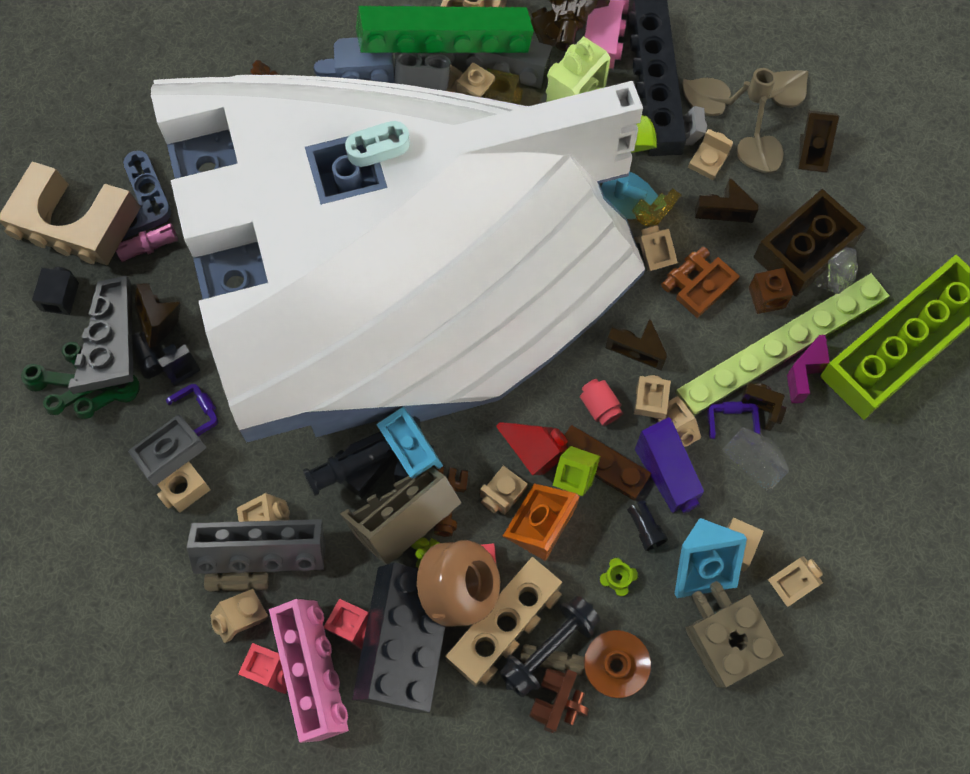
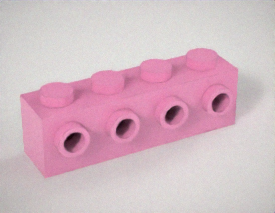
M294 599L269 609L299 743L322 741L349 731L347 725L348 713L346 707L342 704L339 692L340 681L333 667L331 659L332 648L329 640L326 638L323 626L324 615L318 605V601Z

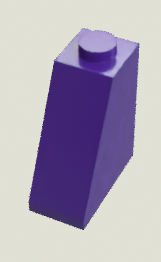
M668 417L642 430L634 450L646 470L652 473L651 478L671 512L674 513L681 509L683 513H687L700 504L698 500L703 495L704 490L671 418Z

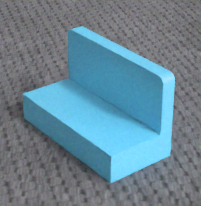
M404 406L376 424L412 480L434 465L437 469L443 467L442 462Z

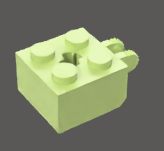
M584 36L576 45L572 44L567 49L560 63H554L548 71L546 102L605 88L611 59L607 51Z

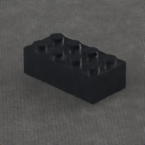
M390 563L378 567L352 700L412 713H426L431 710L445 626L434 622L421 605L417 589V568L398 563Z

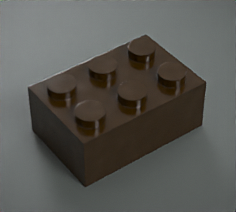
M821 189L760 241L753 258L767 271L784 268L793 295L797 297L857 244L866 227L825 190Z

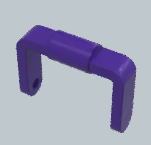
M190 384L169 396L166 402L168 405H171L172 402H176L193 391L195 392L197 402L205 415L208 414L211 419L193 430L199 436L218 424V418L214 413L216 407L208 394L202 393L196 384Z
M742 401L712 404L709 407L708 424L710 439H715L714 412H723V414L752 412L754 439L760 438L759 412L755 404H742Z

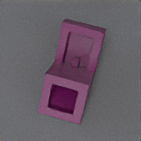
M819 335L788 372L787 380L791 403H803L810 394L807 374L822 373L830 363L825 335Z

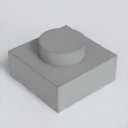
M694 106L683 116L686 136L685 145L695 144L706 133L704 108Z

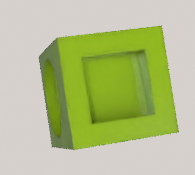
M570 446L560 456L552 486L583 496L593 485L600 456Z

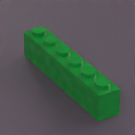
M358 6L356 21L360 53H528L534 32L527 7Z

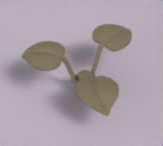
M759 68L754 71L751 82L745 81L743 87L731 98L729 87L721 80L714 78L683 79L682 89L689 105L692 108L694 106L704 108L705 115L707 116L723 114L725 104L732 105L747 91L751 101L760 103L754 133L755 138H743L737 146V156L744 165L762 173H774L782 164L784 152L781 143L775 137H760L765 103L767 99L772 98L774 103L781 107L792 108L802 104L807 94L808 71L795 70L774 73L767 68Z

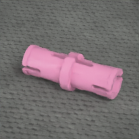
M169 223L147 233L146 231L139 232V236L121 242L116 252L120 260L124 262L146 252L147 254L154 253V249L176 242L178 237L175 236L177 234L173 225Z

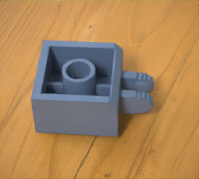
M358 38L338 39L334 43V59L318 60L313 67L316 76L394 83L393 53H360Z

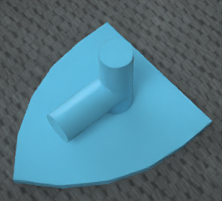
M630 171L629 176L604 182L601 186L604 197L627 219L650 216L664 209L657 193L651 186Z

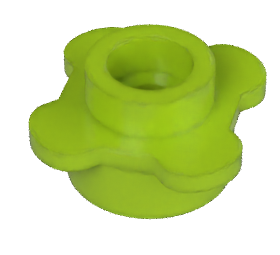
M613 558L609 562L610 567L607 572L601 574L600 583L605 587L609 586L615 590L616 595L623 597L628 594V587L631 582L637 580L638 572L635 568H630L629 565L623 563L621 559ZM620 574L622 579L617 580L616 575Z

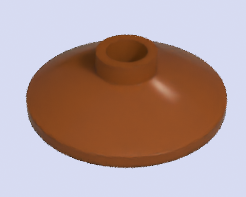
M612 630L600 634L591 642L585 653L584 669L590 684L598 692L611 698H626L640 691L646 684L651 671V659L646 646L635 635L621 630ZM614 659L621 661L623 665L622 670L619 672L613 671L610 667V663Z

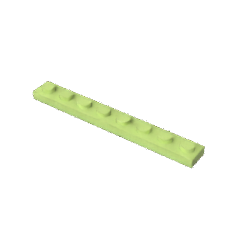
M870 273L678 388L676 394L691 413L696 416L712 404H716L805 350L819 335L828 336L889 298V294L873 274Z

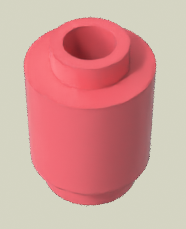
M594 379L582 387L583 393L580 395V399L596 422H600L602 426H607L622 416L623 412L620 409L622 404L605 380L599 382L597 379Z

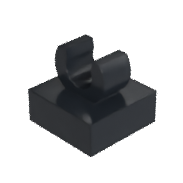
M173 343L163 349L166 355L158 359L174 386L201 371L186 345L177 349Z

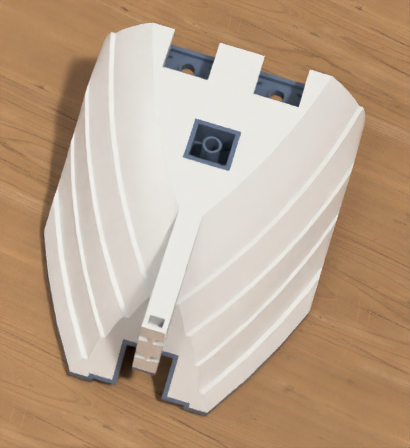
M236 75L232 77L153 80L151 98L158 126L168 147L175 179L171 180L184 240L194 259L203 298V300H199V306L205 332L230 410L246 443L310 425L315 437H320L375 421L379 423L403 406L412 417L416 416L422 422L499 401L550 363L586 332L644 275L645 267L627 218L604 197L600 187V183L629 176L632 162L630 151H634L638 134L636 124L640 123L643 106L633 81L532 106H523L424 87L335 77ZM390 121L401 122L407 127L410 145L404 154L364 167L355 166L349 161L345 143L351 134ZM395 135L389 136L393 143L399 142ZM363 145L357 146L360 153L367 152ZM211 162L215 164L213 170L199 171V168L205 163ZM233 276L244 278L242 285L237 288H229L226 286V283Z

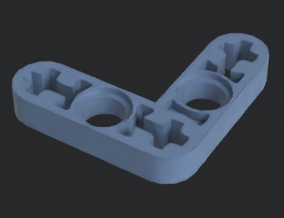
M132 151L126 155L123 161L124 168L138 199V204L141 206L136 215L137 223L127 230L123 239L167 222L171 216L170 206L152 163L143 151ZM139 160L141 162V167L145 174L139 175L134 164L135 161ZM144 184H155L152 192L147 194L140 192ZM156 200L161 214L155 215L153 213L154 210L150 201Z

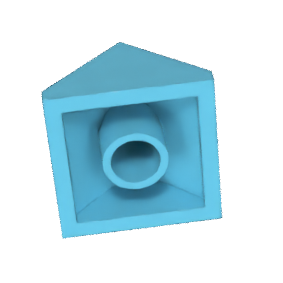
M700 518L682 544L674 593L676 598L692 596L698 590L702 594L711 592L710 584L718 581L724 590L737 588L747 541L746 536L740 532Z

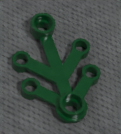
M68 342L63 345L61 352L65 360L72 363L75 367L77 354H81L82 350L78 343ZM71 350H77L74 354H68ZM38 364L27 365L21 373V380L30 391L43 390L47 384L68 387L70 379L75 377V374L46 371L43 366ZM38 372L35 376L29 377L32 373ZM133 375L134 381L128 382L125 388H119L121 385L119 384L95 389L104 392L92 400L83 397L95 390L72 394L69 390L60 396L50 394L44 399L43 406L48 414L59 415L67 406L74 403V411L81 419H89L94 415L95 411L114 400L122 403L134 400L139 393L140 383L137 377ZM59 402L57 406L50 407L52 403ZM89 406L86 411H80L82 407Z

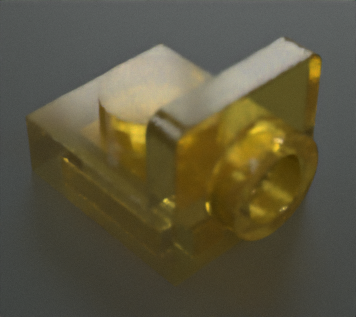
M672 188L666 196L661 192L652 205L640 199L632 212L635 214L636 219L644 226H656L682 195Z

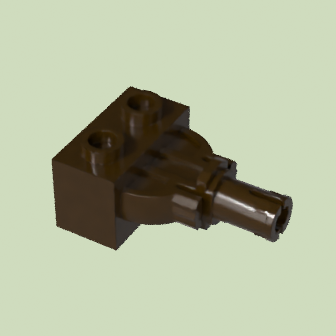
M549 0L556 14L554 23L560 28L556 47L561 51H567L574 44L576 32L586 24L587 16L596 8L609 6L610 0Z

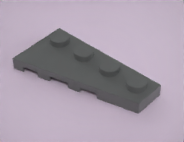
M127 276L97 282L89 311L91 319L88 328L84 329L82 336L84 341L81 354H77L74 364L77 368L75 377L70 379L68 386L72 394L134 381L131 282Z

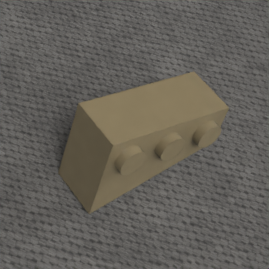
M434 467L429 468L413 480L407 476L394 483L395 490L380 498L374 494L367 498L369 504L353 513L349 509L340 513L355 537L386 565L399 558L405 550L418 539L424 537L431 528L443 518L449 516L461 504L446 476Z

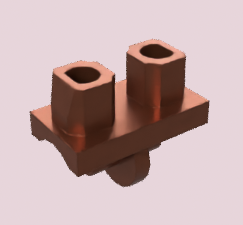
M552 669L546 670L541 687L557 693L555 701L551 705L536 698L529 717L545 725L544 730L550 733L556 731L564 709L568 710L564 722L570 725H574L577 714L581 716L588 715L589 709L581 705L585 695L584 692L575 690L572 701L568 700L577 675L576 672L569 669L565 673Z

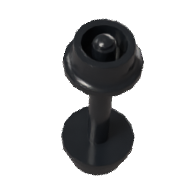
M576 596L569 603L563 602L559 608L567 621L523 664L514 656L509 655L506 658L507 664L499 672L502 679L506 682V690H513L522 698L531 690L537 691L541 686L532 673L576 629L588 638L594 634L593 628L600 621V617L594 610L593 604H589L579 596Z

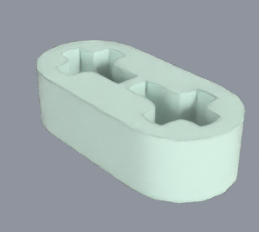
M390 121L351 134L347 138L345 146L349 161L355 166L364 167L404 154L409 148L410 140L408 129L403 123ZM395 135L399 142L393 143L389 136ZM363 145L367 152L360 153L357 146Z

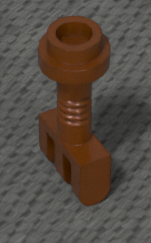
M444 466L441 467L440 469H437V468H436V470H438L439 472H441V473L443 474V473H444ZM449 467L447 474L449 483L455 492L464 493L467 486L468 470H461L459 481L455 480L456 468ZM452 512L433 527L434 534L443 537L453 535V531L457 530V522L452 519Z

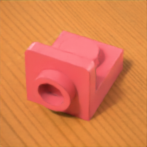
M339 599L326 621L324 629L362 649L369 612Z
M252 643L238 674L286 694L287 687L279 653Z

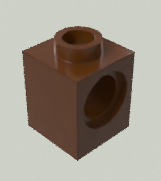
M784 268L756 273L749 286L757 314L784 309L793 296Z

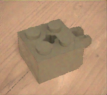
M715 581L710 584V588L720 608L713 612L705 595L699 590L692 594V597L703 618L685 628L716 687H728L784 655L751 595L742 596L731 602L722 585ZM730 634L735 635L737 638L736 647L729 645L728 641L733 639L730 637Z

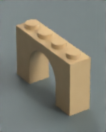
M31 162L0 213V223L6 228L5 233L16 240L28 239L41 248L46 246L52 247L65 256H70V254L77 255L80 259L90 264L98 262L108 265L141 208L130 191L104 184L92 206L82 218L68 225H51L52 213L69 184L57 169Z

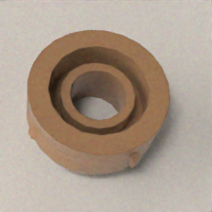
M460 540L457 542L438 543L424 554L417 573L418 596L426 614L440 625L450 627L476 624L488 617L498 600L500 576L497 565L491 554L476 542Z

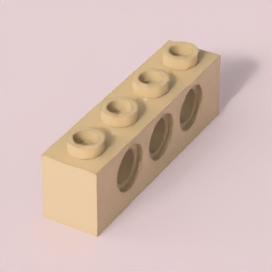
M531 557L499 594L493 611L487 618L470 627L445 656L446 661L475 687L480 682L486 685L497 673L498 669L494 665L502 656L507 658L519 647L520 644L516 640L523 631L530 634L541 621V618L537 616L545 606L551 609L560 599L562 593L558 590L561 588L562 581L534 557ZM524 592H531L536 596L537 602L533 606H524L519 601V596ZM504 616L511 617L516 622V627L512 631H503L497 625L498 620ZM482 641H488L493 644L495 651L488 657H482L476 652V646Z

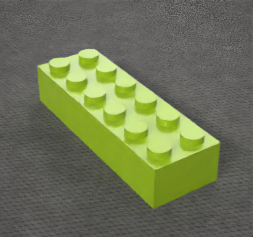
M954 255L833 359L822 372L820 377L863 420L970 327V267L959 256Z

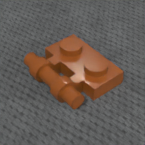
M701 247L697 252H691L685 258L686 262L678 269H672L667 274V279L661 283L662 288L666 292H670L675 286L681 288L682 290L677 294L676 300L697 319L725 294L740 277L719 257L709 264L705 259L710 255V252L705 247ZM693 270L698 271L700 274L692 281L687 277Z

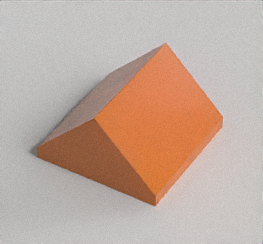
M534 483L503 537L546 561L576 510L580 496L573 492Z

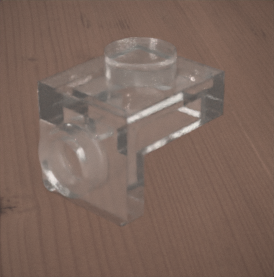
M845 247L828 261V270L814 280V285L829 292L840 294L856 280L858 264L856 263L857 250Z

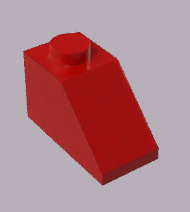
M500 422L496 425L532 476L543 475L559 462L560 456L568 449L566 437L557 428Z

